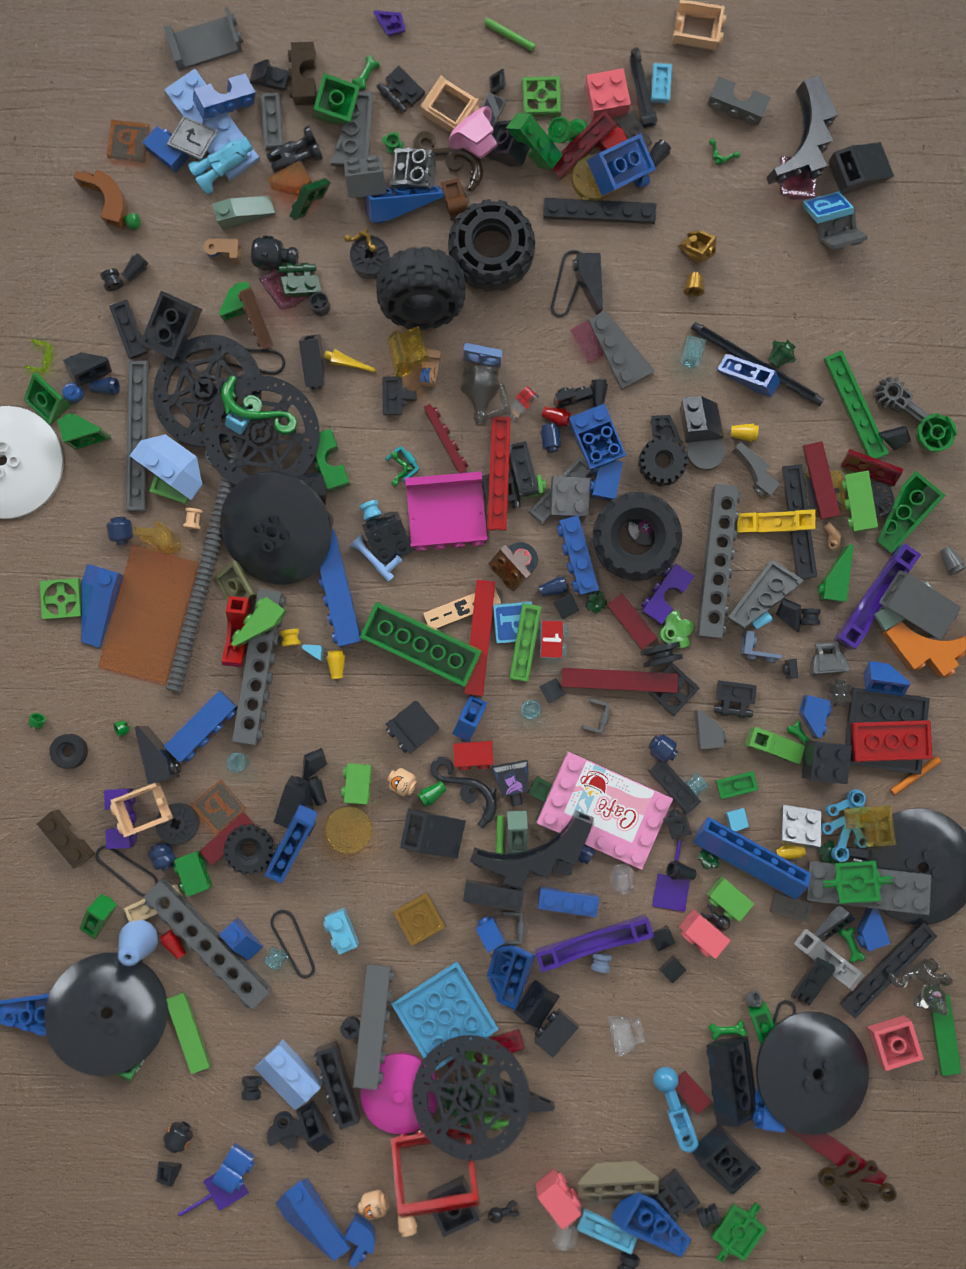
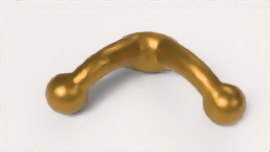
M366 227L364 232L359 230L358 234L352 238L350 235L344 236L345 242L357 241L364 236L370 251L375 252L377 250L376 245L371 242V235L367 233L368 228Z

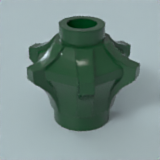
M774 340L772 342L773 348L768 360L779 369L787 363L796 361L794 356V349L796 347L789 340L786 342Z

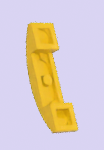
M816 510L739 513L737 530L738 533L816 529Z

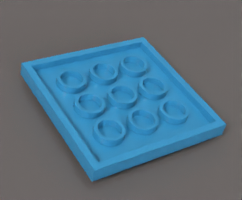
M458 961L391 1003L423 1058L440 1043L450 1038L461 1035L488 1037L499 1030V1027ZM448 1056L435 1070L454 1059V1056Z

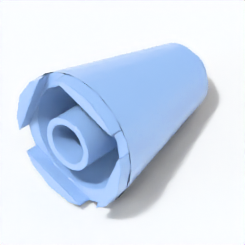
M144 920L128 922L119 933V960L121 963L130 966L149 956L158 944L156 928Z

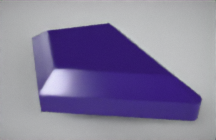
M373 11L374 16L387 36L406 32L401 13Z

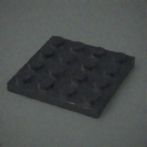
M851 687L845 744L852 746L851 723L927 720L930 698L906 694L898 696ZM853 747L851 749L850 765L921 774L923 760L853 762Z

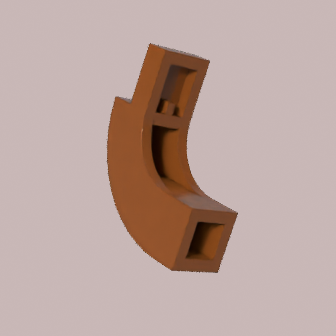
M97 169L95 175L87 171H83V173L76 171L74 179L79 186L104 194L105 204L101 214L103 221L108 225L124 229V217L128 215V207L124 194L116 182L109 175Z

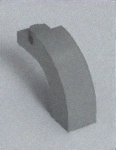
M807 929L803 931L794 943L811 959L815 960L819 957L835 965V971L832 975L852 991L865 976Z

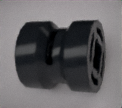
M322 292L312 294L309 302L314 314L317 316L327 315L330 311V303L327 296Z
M256 1075L242 1077V1085L244 1086L241 1092L242 1100L256 1101L261 1099L259 1087L262 1084V1077Z
M715 1203L709 1204L707 1208L700 1207L696 1209L703 1229L708 1228L713 1223L715 1225L722 1223Z
M623 1251L620 1255L621 1263L617 1266V1269H636L639 1266L640 1258L633 1253L629 1254Z

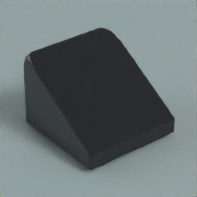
M571 593L554 602L562 620L579 611Z
M557 678L539 686L547 703L565 695Z
M674 956L659 968L672 983L686 971L684 966Z

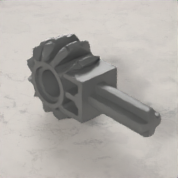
M889 376L886 380L882 379L879 381V385L875 386L877 393L874 394V397H879L876 404L882 402L883 408L889 406L890 409L897 413L904 410L919 422L929 415L911 401L914 395L907 391L908 389L902 387L905 382L898 383L899 377L892 379ZM888 389L893 391V397L888 394Z

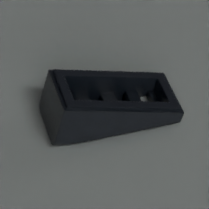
M838 905L816 930L814 935L824 942L852 923L855 918L841 905Z

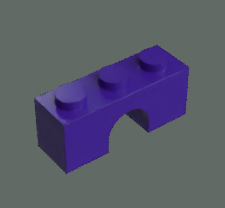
M676 563L662 574L665 578L661 583L658 581L652 589L654 594L651 598L647 597L641 605L643 607L641 613L659 625L665 621L673 609L665 602L664 594L666 590L673 589L682 594L695 577Z
M133 788L104 790L105 810H111L110 805L112 803L110 800L133 792ZM136 797L124 801L133 827L137 819L136 812L133 811ZM117 827L105 829L106 849L130 848L135 846L137 842V833L124 837L123 834H120Z

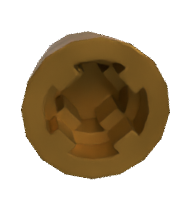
M692 272L686 278L684 294L690 297L702 296L705 293L704 278L699 272Z

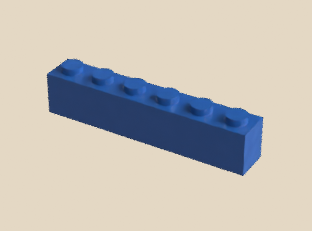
M333 529L330 551L324 563L318 569L321 573V577L318 579L321 589L324 588L326 593L323 596L325 607H329L330 614L327 615L330 626H334L335 633H332L334 644H338V647L341 648L363 641L360 638L361 633L337 535Z
M707 817L698 828L694 844L786 895L797 899L808 888L811 873L721 823Z

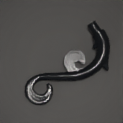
M447 757L436 758L431 764L432 776L441 782L463 785L460 790V797L465 803L470 804L477 799V792L473 794L469 792L471 788H475L482 793L486 800V806H482L484 810L483 817L477 825L484 829L496 814L497 789L494 788L491 791L484 783L472 778L441 776L438 773V768L441 765H445L448 768V774H451L453 764Z

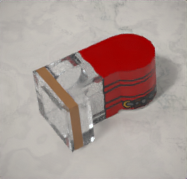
M528 385L504 407V412L517 423L539 399L540 395Z

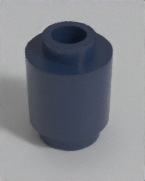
M555 423L541 426L540 434L543 450H547V453L557 452L558 448L562 446L559 428H557Z

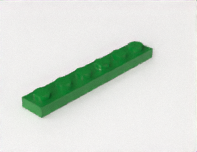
M843 350L823 359L865 454L876 459L889 454L883 439L878 435L879 430Z

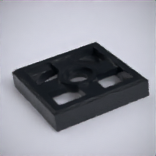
M670 663L661 673H678L680 675L678 677L677 693H663L660 697L656 692L648 693L672 716H675L700 688L676 665ZM685 681H687L689 688L687 696L681 692L680 687ZM670 697H676L681 702L676 706L666 704Z

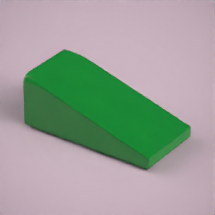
M763 1002L759 1007L747 1008L760 1045L769 1031L775 1026L766 1002Z

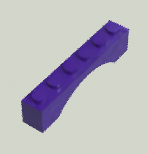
M907 544L898 546L834 640L848 650L856 649L867 634L875 618L874 614L882 607L879 601L898 571L901 570L908 573L921 554Z
M642 915L534 950L542 973L561 967L583 956L621 945L637 943L653 938L654 935L648 917Z

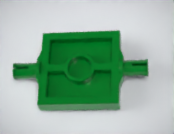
M876 861L835 863V879L823 880V884L831 883L823 885V888L836 887L839 903L881 901V885L893 884V881H885L893 879L892 876L880 877L877 872Z
M733 1202L721 1219L722 1223L718 1224L711 1233V1237L722 1246V1250L716 1256L721 1263L724 1262L729 1254L745 1261L767 1230L766 1226L755 1217L762 1208L757 1202H754L749 1211L742 1209Z

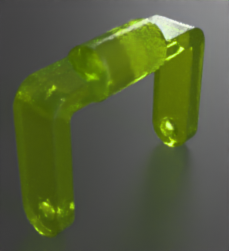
M31 339L32 343L47 346L44 352L42 368L25 365L24 368L45 373L51 362L53 346L49 342Z

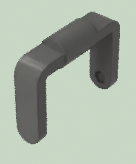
M589 698V702L604 705L605 709L602 712L599 730L583 725L582 728L601 733L609 720V704Z
M501 911V915L519 916V922H517L518 940H505L504 944H521L522 935L525 934L523 914L521 912Z

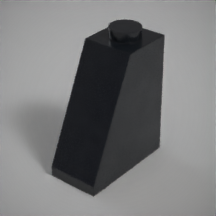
M321 334L302 336L299 340L305 386L310 387L311 390L321 389L326 383Z
M290 776L285 784L273 823L287 828L299 805L314 811L310 783L301 777ZM316 821L314 822V825H313V827H312L310 833L308 834L309 837H310L312 831H313L314 828H315Z

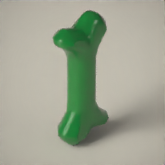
M371 55L366 57L367 64L360 77L352 79V83L359 85L361 91L366 89V80L374 68L380 67L379 61H374Z
M796 721L793 726L789 725L787 727V732L795 734L804 745L806 740H810L801 730V721Z
M853 927L839 931V936L846 940L851 951V958L849 960L851 963H855L857 960L864 961L866 957L856 946L853 939V932L855 931Z
M739 1020L734 1026L718 1027L713 1023L709 1025V1030L712 1032L711 1038L714 1041L720 1035L738 1034L741 1037H745L747 1034L746 1030L743 1029L744 1022L742 1020Z

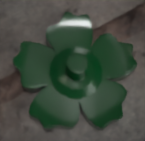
M598 591L597 594L589 593L587 598L590 601L586 602L585 607L588 611L591 610L595 614L600 613L601 608L603 609L607 604L603 592Z
M829 840L824 843V846L821 845L818 851L822 855L820 857L822 863H829V861L832 864L838 863L831 855L832 849L836 847L833 841Z
M702 848V851L697 855V860L702 861L703 868L707 870L710 866L711 868H718L719 857Z

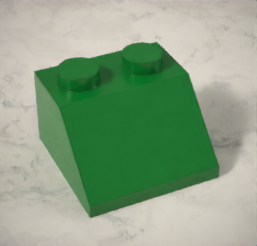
M323 73L312 117L330 124L350 123L360 86Z
M66 414L57 420L63 442L74 450L111 439V436L103 429L76 414Z

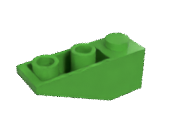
M268 597L261 598L255 606L256 611L253 615L249 614L244 620L245 626L242 630H237L233 635V642L231 644L239 647L276 628L287 611Z
M756 727L749 729L744 744L746 747L799 765L805 749L804 745Z

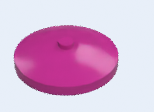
M405 1052L385 1055V1063L381 1064L380 1072H384L382 1084L378 1085L377 1090L361 1088L360 1096L363 1110L368 1119L381 1130L393 1134H406L420 1128L414 1112L412 1097L415 1076L423 1061L420 1057ZM433 1073L432 1079L437 1080L435 1073ZM429 1091L428 1103L433 1115L438 1102L436 1094Z

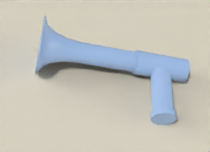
M363 534L360 535L349 547H355L362 552L374 565L375 569L389 582L394 577L391 571L399 563L403 562L402 559L396 555L385 567L365 546L362 540Z

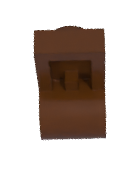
M460 178L441 182L450 220H455L458 214L464 212L467 208V201L462 190Z

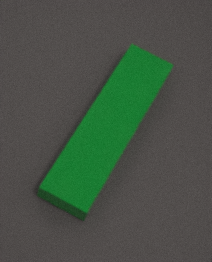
M946 993L941 994V996H928V999L933 997V1001H929L940 1075L962 1074L950 995Z

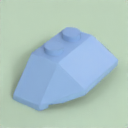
M166 434L141 440L130 454V457L190 500L194 498L203 486L197 457Z

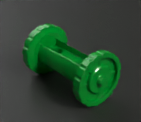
M555 117L549 123L548 135L554 143L561 144L567 140L571 143L588 124L581 119H574L570 122L565 117Z

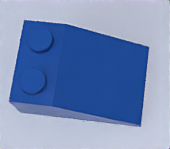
M641 133L587 160L602 196L656 170Z

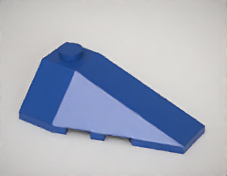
M432 186L431 189L397 187L386 188V194L364 196L363 198L370 221L383 223L386 220H391L444 197V192L439 186Z
M87 564L81 582V642L101 648L124 575Z
M49 994L0 1000V1024L16 1027L23 1031H30L41 1036L46 1035L44 1015Z
M308 1178L299 1181L276 1202L285 1220L333 1261L351 1249Z
M640 1192L621 1199L612 1215V1219L622 1231L680 1257L683 1256L691 1241L690 1237L674 1222L655 1199Z

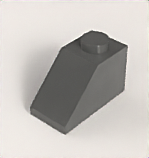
M694 710L698 749L724 747L727 738L726 732L723 731L722 727L702 710Z

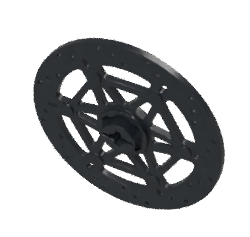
M220 335L196 336L186 341L175 360L166 356L160 365L153 386L154 407L161 424L176 439L189 445L206 447L204 432H201V427L205 424V417L211 404L221 393L223 383L229 379L220 378L222 366L232 376L236 377L237 381L246 377L261 376L253 356L238 342ZM214 350L212 357L190 363L187 360L188 356L196 352ZM225 354H230L240 363L244 370L243 375L237 376L224 362ZM209 363L204 374L195 368L196 366ZM215 363H217L215 375L210 374ZM179 367L181 373L175 392L168 395L170 379L175 369ZM190 370L198 375L195 380L189 374ZM187 377L191 386L180 391L184 378ZM254 391L252 396H256L261 400L262 391ZM191 392V398L180 399V397ZM194 403L193 415L186 410L183 404ZM177 405L191 420L188 428L180 424L171 411L172 406ZM199 406H202L204 410L198 418ZM225 411V413H224L222 419H226V417H227V415H228V414H226V411ZM220 434V444L229 441L227 435Z
M251 376L236 381L233 391L236 397H233V400L235 401L240 397L242 402L245 397L252 395L254 391H270L282 395L279 403L260 400L262 405L273 406L274 408L271 411L281 410L288 412L291 405H294L304 422L305 433H297L295 429L293 433L288 434L292 436L291 440H279V432L275 429L274 422L270 418L251 419L244 435L233 432L232 429L228 428L221 421L226 411L221 393L215 398L206 416L204 441L211 462L228 481L236 485L241 480L250 476L242 472L245 465L270 468L271 471L282 472L292 476L303 475L309 469L318 451L320 428L312 404L298 388L276 377ZM278 417L279 423H281L283 417ZM260 430H261V431H264V433L266 434V436H265V437H262V436L260 437V434H259L258 432H259ZM220 434L228 436L236 459L232 463L228 461L221 448ZM234 436L245 440L240 452H238L234 442ZM289 444V447L279 458L276 445ZM295 445H302L303 448L297 460L288 469L283 470L281 466L283 460ZM248 446L254 448L253 452L246 458H243ZM269 449L273 450L274 462L270 460L266 453ZM258 452H261L267 463L252 462L250 460Z
M461 1035L450 1038L440 1043L428 1053L415 1076L412 1097L414 1112L419 1126L431 1143L450 1156L463 1160H483L493 1157L506 1150L517 1139L524 1128L530 1108V1091L526 1075L515 1056L503 1045L492 1039L478 1035ZM477 1051L495 1059V1063L489 1066L468 1060L465 1052ZM453 1055L455 1064L439 1081L432 1079L437 1066L448 1056ZM461 1066H464L469 1079H462ZM469 1066L485 1069V1072L478 1078H475ZM456 1069L458 1084L445 1082L448 1076ZM503 1071H506L511 1079L514 1089V1103L506 1100L500 1074ZM489 1074H492V1078L490 1079L489 1083L487 1084V1086H484L483 1083H481V1080ZM494 1081L497 1082L501 1098L488 1092ZM442 1087L454 1088V1095L443 1091ZM429 1091L436 1094L442 1117L439 1123L435 1122L429 1108ZM469 1094H470V1096H473V1095H474V1099H473V1100H472L471 1098L468 1099L467 1095H469ZM441 1096L453 1101L447 1113L445 1112ZM488 1099L500 1104V1107L487 1106ZM457 1108L461 1114L450 1120L449 1117L454 1109ZM484 1111L497 1112V1115L485 1125ZM502 1114L509 1115L511 1119L505 1129L495 1138L489 1139L487 1136L488 1129ZM473 1115H479L480 1129H478ZM467 1116L472 1129L457 1125L456 1122ZM452 1128L475 1135L476 1144L457 1141L448 1136L447 1131Z

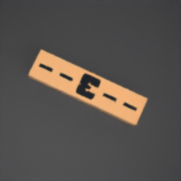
M495 589L493 605L501 604ZM475 593L423 613L427 624L438 629L473 615Z

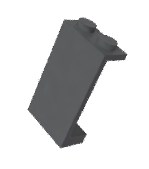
M228 7L224 8L226 17L178 32H174L171 25L164 27L175 64L179 71L242 51L240 43H243L240 30H235L234 26L238 24L234 13L230 14Z
M901 570L898 571L879 601V604L893 610L928 632V635L939 640L946 635L949 626L957 618L962 608L911 574Z

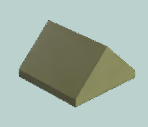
M236 560L232 561L214 577L227 603L229 596L249 598V602L257 598V593L249 578Z

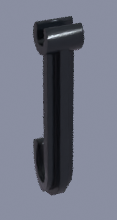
M634 47L630 52V67L641 112L640 125L641 128L653 127L658 122L657 115L652 110L644 70L641 64L640 50L638 47Z

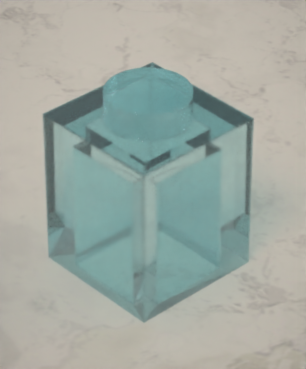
M687 336L680 363H684L686 367H698L702 360L706 340Z

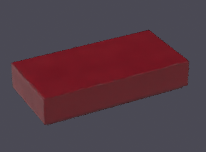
M683 1071L678 1076V1086L675 1090L698 1115L712 1101L686 1071Z

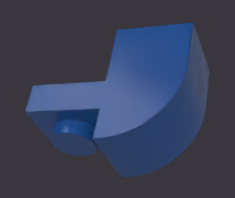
M357 1213L347 1228L344 1237L356 1245L350 1255L348 1263L350 1266L356 1268L358 1262H363L367 1252L372 1254L376 1241V1231L372 1223Z

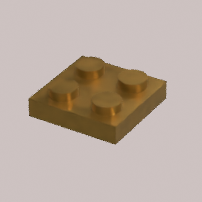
M427 892L393 911L411 947L446 927Z

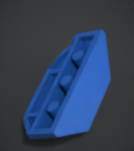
M499 946L494 949L487 978L496 994L497 1002L516 1010L527 985L536 955L516 946Z

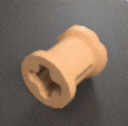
M185 508L187 515L183 527L200 530V514L203 513V510Z

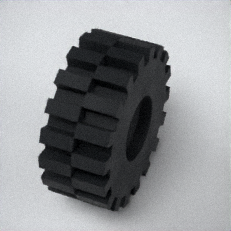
M661 436L660 438L655 437L652 441L646 443L639 455L640 459L638 462L640 473L644 474L643 478L645 480L649 479L651 484L656 483L657 486H668L680 479L688 465V454L684 451V445L680 446L679 440L674 441L672 440L673 437L665 438V436ZM659 454H667L670 457L671 463L668 467L661 468L657 465L656 458Z
M250 823L245 826L244 824L240 825L239 828L233 829L226 839L224 846L225 861L228 862L230 868H234V872H242L241 875H246V873L254 875L255 872H262V869L266 868L272 859L274 847L272 837L265 828H260V825L256 824V826H253ZM245 842H253L256 845L257 851L254 855L246 856L242 853L241 847Z

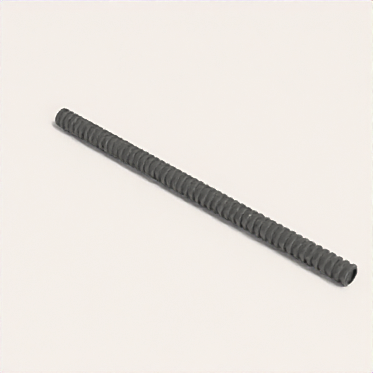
M235 437L233 439L238 452H240L245 440ZM231 446V449H229L228 451L230 452V454L227 455L228 461L230 463H232L236 459L235 453ZM225 477L221 478L222 483L219 484L221 488L218 489L219 495H216L218 499L215 500L216 506L213 507V518H210L212 522L208 525L210 529H207L209 533L205 536L207 540L204 541L205 546L202 548L204 551L201 552L202 558L199 559L201 563L198 564L199 569L196 570L198 573L195 575L196 581H193L195 585L192 587L193 593H190L191 598L188 600L190 601V604H187L189 608L185 611L187 615L184 616L185 622H182L184 626L181 627L182 633L179 634L181 636L178 639L179 645H176L178 649L174 652L176 656H173L175 660L171 663L173 667L170 668L171 674L168 675L170 679H167L168 685L165 686L167 690L180 693L183 691L181 687L184 686L183 680L186 679L184 677L187 674L186 668H189L187 664L190 663L189 657H192L190 653L193 651L192 646L195 645L194 640L197 638L195 637V634H198L197 628L200 627L198 625L201 622L200 616H203L201 614L204 611L203 605H206L204 601L207 599L206 593H209L207 589L211 586L209 585V582H212L210 578L214 575L212 571L215 570L214 565L217 563L215 559H218L217 553L220 552L218 548L221 547L220 542L223 541L221 539V511L227 495L235 486Z

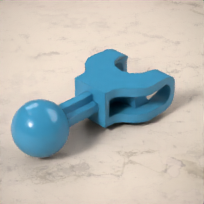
M661 1067L654 1073V1085L657 1090L665 1094L669 1106L667 1114L679 1146L685 1152H692L697 1148L698 1141L684 1105L680 1104L675 1090L678 1086V1075L670 1067ZM685 1135H689L686 1140H682Z

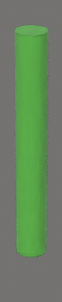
M489 18L485 20V26L528 50L534 51L536 44Z
M497 815L496 853H503L504 815Z

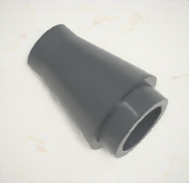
M947 546L940 551L947 572H950L951 575L966 568L965 562L951 546Z

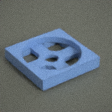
M469 343L464 344V361L501 368L502 350Z

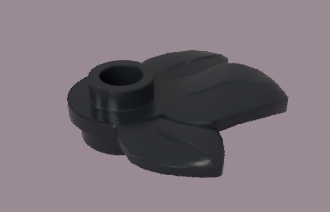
M281 1111L275 1116L274 1124L267 1132L269 1146L281 1141L289 1150H293L295 1147L297 1136H304L299 1120L294 1119L292 1114L287 1111ZM281 1118H286L287 1123H282Z

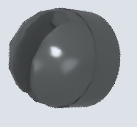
M751 991L744 998L749 1007H759L762 1004V998L758 991Z

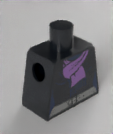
M528 760L491 766L502 797L510 795L511 806L522 805L521 793L529 792Z

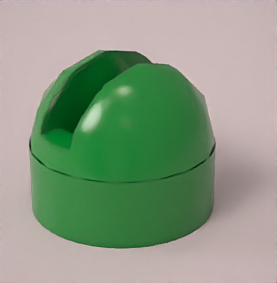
M133 213L124 217L128 228L133 230L139 228V214Z
M32 713L28 724L31 728L34 727L35 730L43 727L46 718L40 713Z
M126 721L113 723L118 737H122L130 731V726H126L128 724Z

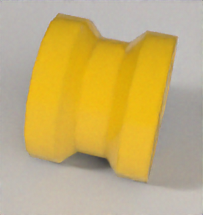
M299 629L280 631V636L283 638L282 647L301 644V640L298 639Z

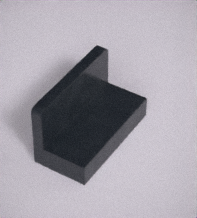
M535 980L514 1013L526 1024L539 1028L560 996L550 991L540 981Z

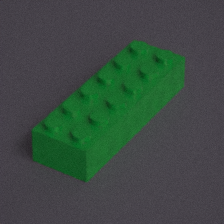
M381 602L375 603L360 638L464 687L468 685L483 653V650Z

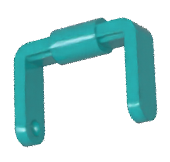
M400 446L394 451L397 453L401 451L409 464L415 468L402 479L405 482V478H411L419 471V466L416 464V459L413 455ZM391 454L385 458L386 461L392 458Z

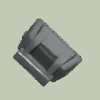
M838 642L814 644L815 655L812 657L810 675L844 673L850 670L844 654L840 653ZM823 650H832V653L824 654Z

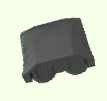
M415 148L394 149L395 161L393 179L390 185L400 188L431 189L434 185L436 171L434 152L432 150Z

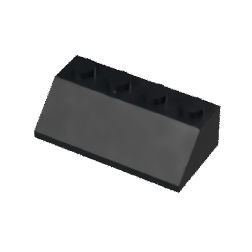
M747 1036L718 1039L706 1045L717 1125L737 1128L753 1119L756 1110L755 1087Z

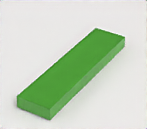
M522 603L509 679L529 681L541 606Z
M186 992L167 998L168 1009L190 1073L194 1074L210 1068L211 1064Z

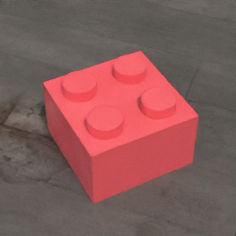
M624 68L586 76L585 90L592 121L604 110L611 118L628 115L631 103Z
M694 909L679 926L683 931L681 935L692 945L696 942V947L708 958L711 955L716 959L731 941Z
M904 1015L867 1026L878 1064L885 1071L923 1060L912 1021Z
M553 1169L536 1183L537 1198L563 1230L582 1215L580 1210L581 1203L578 1200L579 1195L575 1189H570L567 1186L565 1176Z

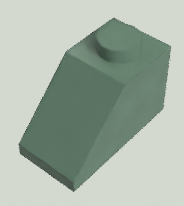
M507 811L508 853H518L527 850V811Z

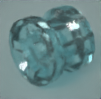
M528 700L521 706V712L527 719H534L540 714V705L535 700Z
M233 753L227 758V767L233 772L243 771L248 766V758L243 753Z
M697 772L693 774L691 780L685 782L697 797L703 789L709 787L708 783Z
M272 946L269 950L270 954L263 961L272 969L279 971L282 967L281 963L286 961L288 955L279 948Z

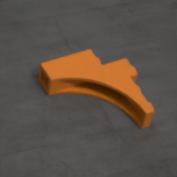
M902 621L880 633L908 670H919L927 663L937 677H948L955 672L954 668L959 665L956 660L966 654V635L952 641L933 640L915 633Z

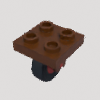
M516 542L510 545L509 548L506 545L503 546L488 564L491 566L492 571L503 580L505 586L514 592L537 567L538 555L531 545L524 542Z

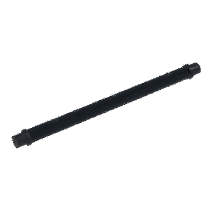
M694 322L691 329L697 332V335L702 336L733 356L775 370L781 381L780 384L807 399L812 404L815 403L821 406L824 398L820 397L818 393L775 369L703 324L700 325Z

